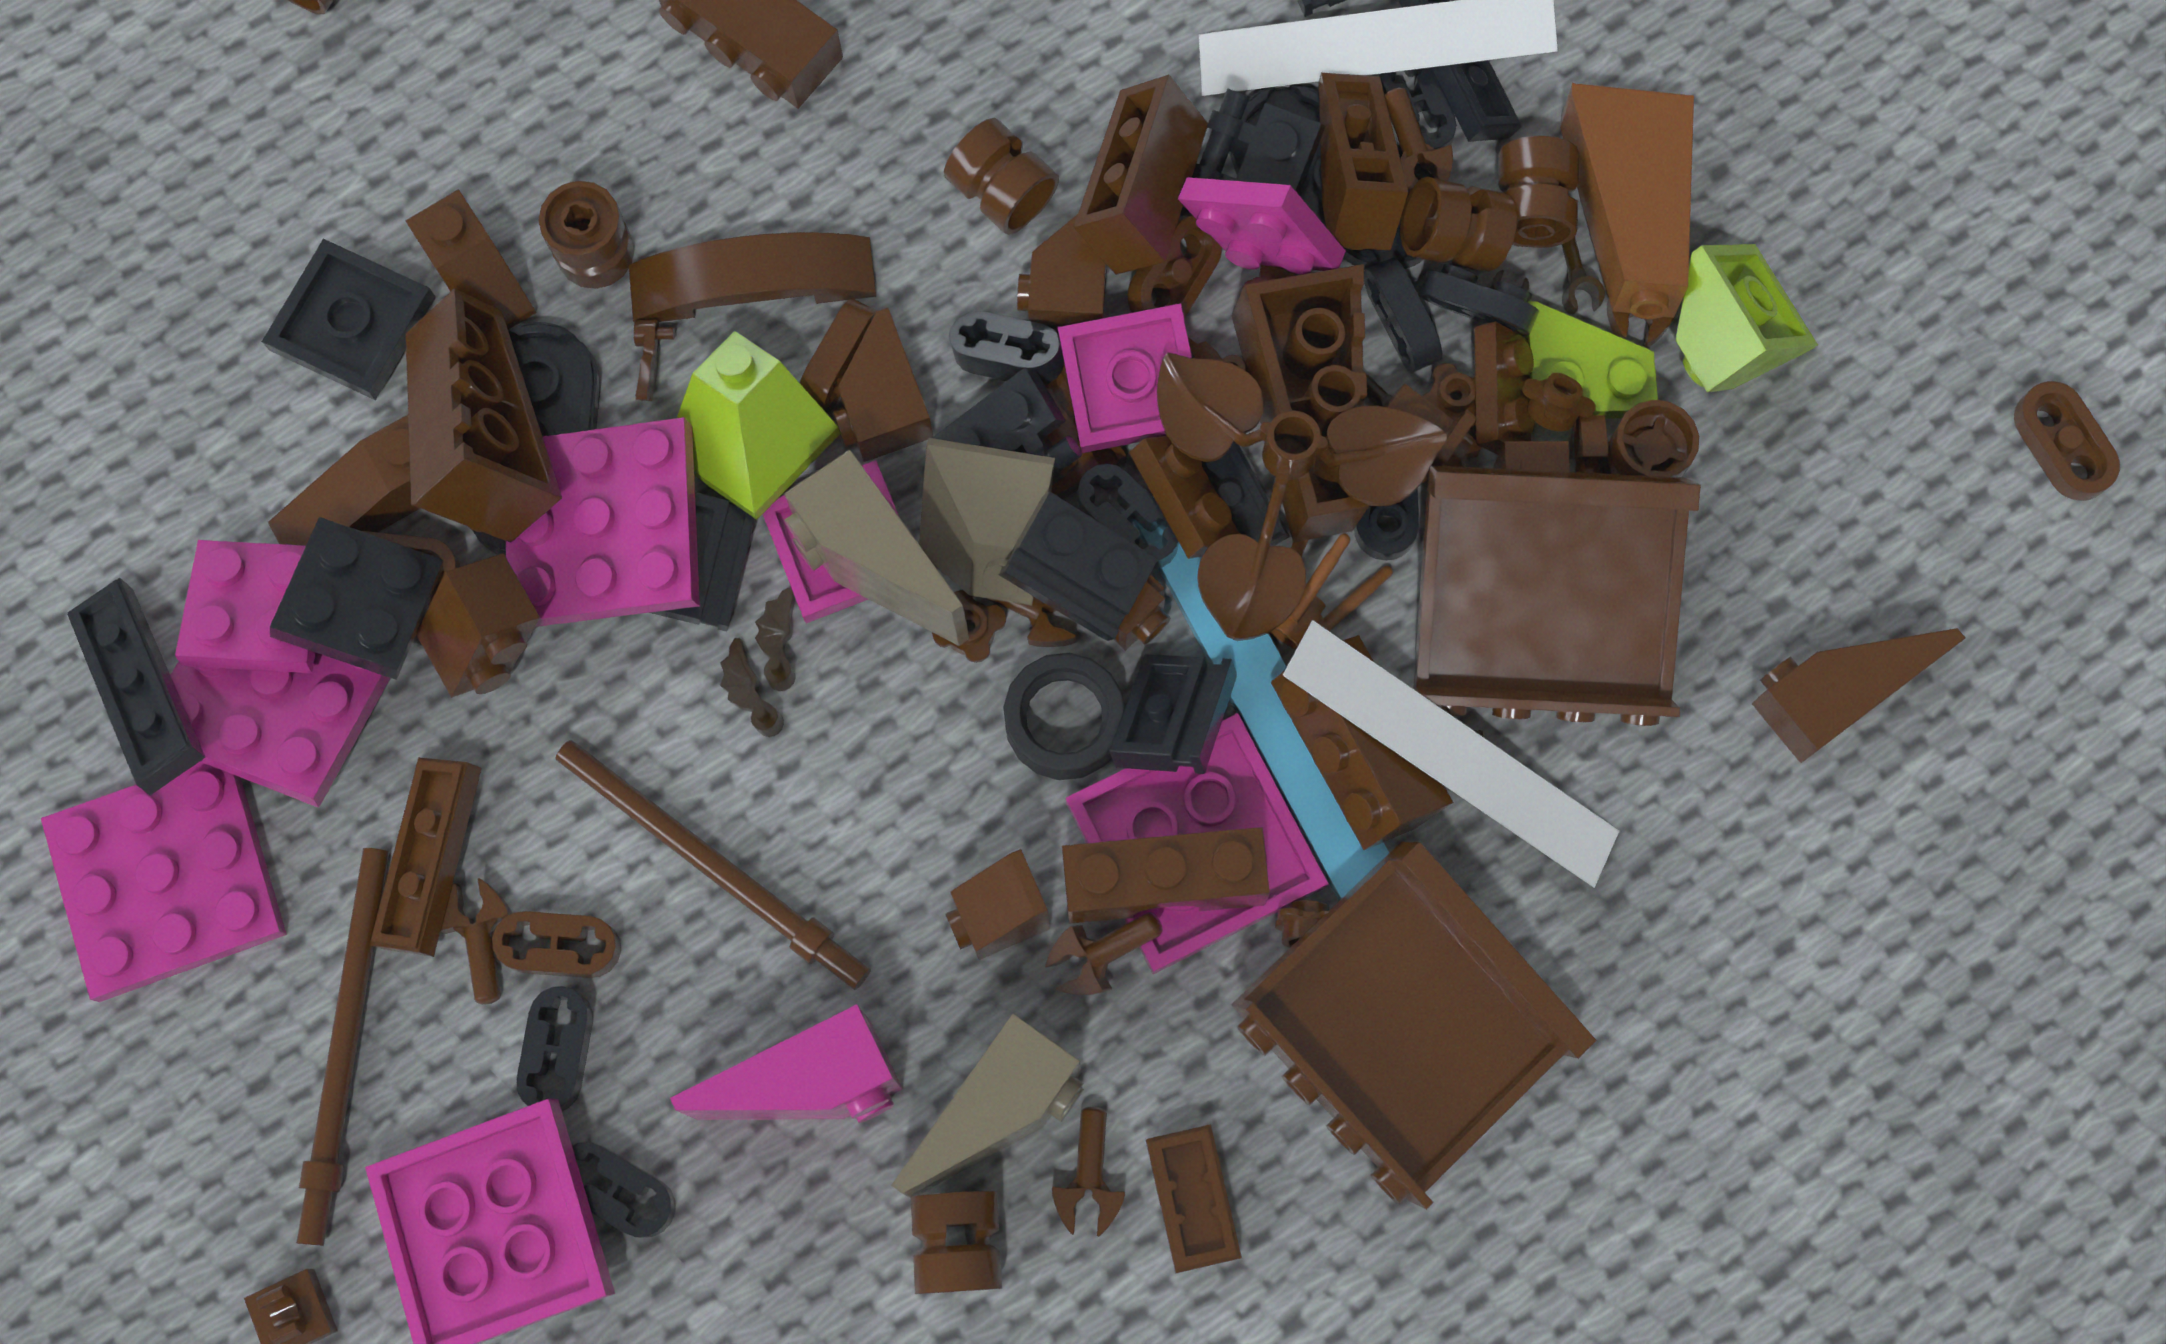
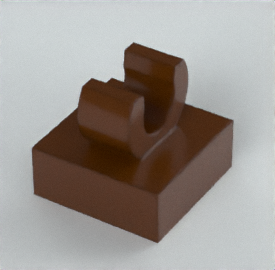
M305 1269L244 1298L261 1344H312L338 1332L315 1269Z

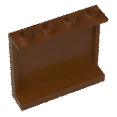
M1431 465L1428 475L1413 689L1452 716L1466 715L1467 707L1492 708V715L1506 719H1528L1531 717V710L1556 711V718L1560 720L1584 723L1595 721V713L1621 714V722L1642 726L1658 725L1660 716L1680 717V707L1672 700L1689 511L1699 510L1701 485L1685 477Z
M1400 842L1231 1004L1244 1019L1237 1028L1246 1040L1263 1056H1266L1272 1050L1288 1068L1282 1075V1078L1292 1091L1309 1106L1317 1100L1333 1117L1326 1127L1341 1145L1353 1155L1361 1149L1378 1167L1371 1174L1376 1184L1397 1204H1400L1406 1198L1408 1201L1426 1210L1434 1202L1425 1192L1563 1055L1579 1059L1597 1041L1421 842Z

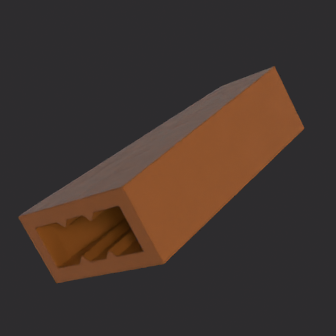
M1572 83L1561 115L1560 128L1563 139L1577 146L1579 151V184L1577 189L1611 309L1614 312L1632 313L1635 317L1641 319L1674 318L1688 288L1694 95Z

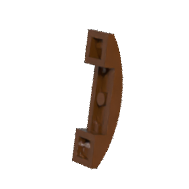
M792 232L725 238L661 252L628 265L633 322L636 319L658 320L659 322L695 318V309L812 295H814L816 304L845 301L851 298L877 297L870 237L852 234Z

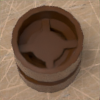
M990 118L975 126L954 148L946 162L944 177L967 199L976 196L981 199V212L1001 231L1010 235L1023 229L1045 208L1057 189L1059 175L1032 151L1022 153L1023 142L1000 120Z
M1529 136L1510 141L1501 148L1499 153L1498 186L1503 193L1510 195L1515 203L1517 214L1516 233L1512 245L1518 247L1550 248L1569 242L1577 234L1578 200L1570 197L1569 194L1574 192L1579 184V151L1577 146L1570 141L1553 136Z
M1425 177L1419 180L1411 189L1403 208L1400 225L1402 247L1407 255L1415 258L1441 263L1451 260L1453 264L1461 267L1487 272L1492 271L1502 264L1512 247L1517 222L1515 203L1509 194L1475 186L1466 189L1464 185L1456 182Z
M575 181L561 185L548 195L541 205L538 221L541 234L551 250L559 269L566 278L580 287L598 289L610 286L624 277L629 269L628 265L632 264L635 249L631 234L626 223L623 221V216L617 202L608 190L594 182Z
M1650 400L1638 403L1625 413L1608 441V458L1604 457L1601 460V474L1682 477L1691 466L1699 451L1700 436L1695 421L1683 408L1669 401Z
M997 1191L954 1192L912 1196V1235L923 1241V1248L913 1255L915 1294L1002 1289L1001 1252L990 1244V1237L999 1230ZM965 1226L967 1245L946 1246L947 1227Z

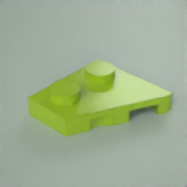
M1530 301L1529 304L1539 310L1530 335H1525L1534 358V367L1530 374V379L1539 381L1548 379L1552 373H1562L1575 379L1583 389L1582 395L1590 398L1595 403L1596 410L1593 415H1605V419L1623 418L1625 413L1638 403L1658 400L1654 351L1537 301Z

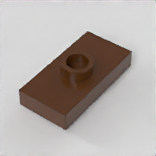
M1211 1124L1146 1139L1175 1274L1241 1259L1242 1256Z

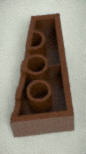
M1364 264L1244 285L1231 317L1243 360L1248 366L1249 374L1257 381L1262 390L1264 408L1260 420L1261 424L1263 422L1271 423L1277 415L1283 412L1300 411L1315 420L1320 430V436L1327 439V430L1333 419L1346 410L1364 406V400L1367 396L1366 373L1363 372L1365 313H1362L1361 290L1364 286ZM1327 444L1328 450H1329L1331 453H1333V452L1331 451L1329 445ZM1318 455L1315 456L1310 471L1301 478L1288 480L1282 504L1293 543L1352 532L1370 506L1347 495L1339 483V466H1326Z
M454 288L406 333L411 505L468 526L476 532H484L511 543L562 499V495L502 311Z

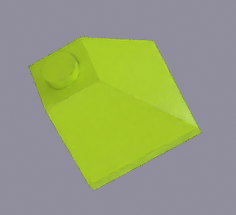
M1756 244L1701 245L1692 252L1688 288L1683 297L1675 341L1685 355L1683 365L1686 372L1696 384L1704 387L1706 392L1734 389L1818 346Z
M736 331L692 373L677 418L684 417L692 425L694 476L756 520L841 434L835 422L778 359Z

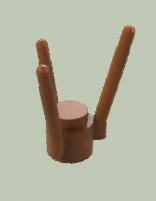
M1340 534L1305 585L1303 596L1295 611L1284 623L1269 632V634L1296 650L1312 620L1330 632L1393 574V569L1388 565L1382 567L1323 618L1321 613L1326 608V605L1316 595L1350 543V536L1348 534ZM1308 540L1292 543L1291 549L1298 552L1302 557Z

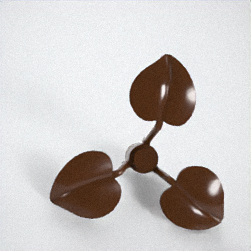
M1167 353L1162 360L1158 377L1157 407L1162 427L1171 443L1183 454L1193 459L1211 462L1222 458L1229 451L1233 441L1241 447H1249L1265 441L1262 451L1263 463L1267 470L1276 477L1259 542L1243 534L1227 535L1208 547L1199 564L1197 581L1202 601L1224 634L1236 641L1250 640L1266 635L1279 627L1292 615L1303 596L1306 585V570L1302 557L1291 548L1270 546L1288 480H1295L1306 475L1313 466L1315 456L1318 455L1326 466H1339V483L1347 495L1371 506L1393 505L1408 498L1420 486L1430 466L1443 448L1447 439V433L1433 423L1408 412L1380 406H1360L1346 410L1333 419L1327 430V439L1320 436V430L1315 420L1300 411L1283 412L1277 415L1271 423L1263 422L1260 429L1246 434L1257 427L1263 414L1262 390L1257 381L1242 368L1228 362L1189 358L1174 353ZM1327 444L1329 445V447H1330V449H1331V451H1332L1333 453H1331V452L1328 450Z

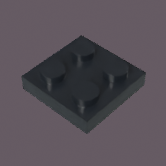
M323 238L261 342L269 351L376 401L406 349V333L426 315L436 296L429 287Z
M319 517L271 622L270 637L397 680L443 571L444 560Z

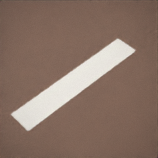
M1457 0L1199 34L1202 96L1226 93L1227 88L1238 92L1318 82L1321 72L1366 76L1558 51L1554 0Z
M1313 620L1311 621L1283 673L1284 677L1595 888L1618 836V829Z

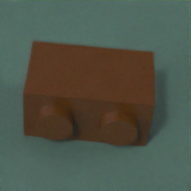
M502 553L446 571L416 635L451 698L475 690L476 694H486L498 689L510 679V672L520 654L527 648V641L540 616L506 556Z

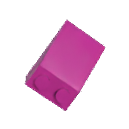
M856 1004L671 1097L670 1100L675 1111L696 1120L845 1119L851 1116L852 1119L856 1118L858 1123H862L892 1108L894 1103L890 1096L903 1090L869 1018Z

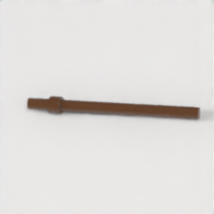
M573 740L567 741L559 749L555 757L556 761L791 941L789 948L809 964L815 961L819 962L854 990H857L863 984L871 969L833 941L834 932L814 917L807 921Z
M363 848L311 1159L310 1161H303L299 1188L305 1189L297 1244L324 1246L333 1192H340L344 1165L338 1164L374 948V946L370 945L382 899L389 851L382 849Z

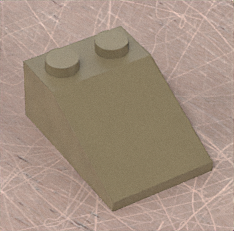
M848 450L784 493L792 515L784 521L794 536L792 541L813 571L823 565L836 583L958 646L969 639L962 603L851 450Z
M1012 1014L891 1186L910 1198L918 1196L1043 1128L1051 1115L1062 1122L1084 1090L1082 1088L1084 1083L1077 1079L1081 1074L1080 1061Z

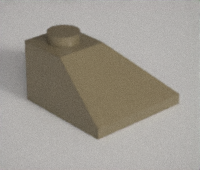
M933 438L928 439L919 545L930 561L968 595L1032 606L1034 596L999 576V573L1006 566L1013 553L1014 546L1042 496L1051 492L1055 458Z

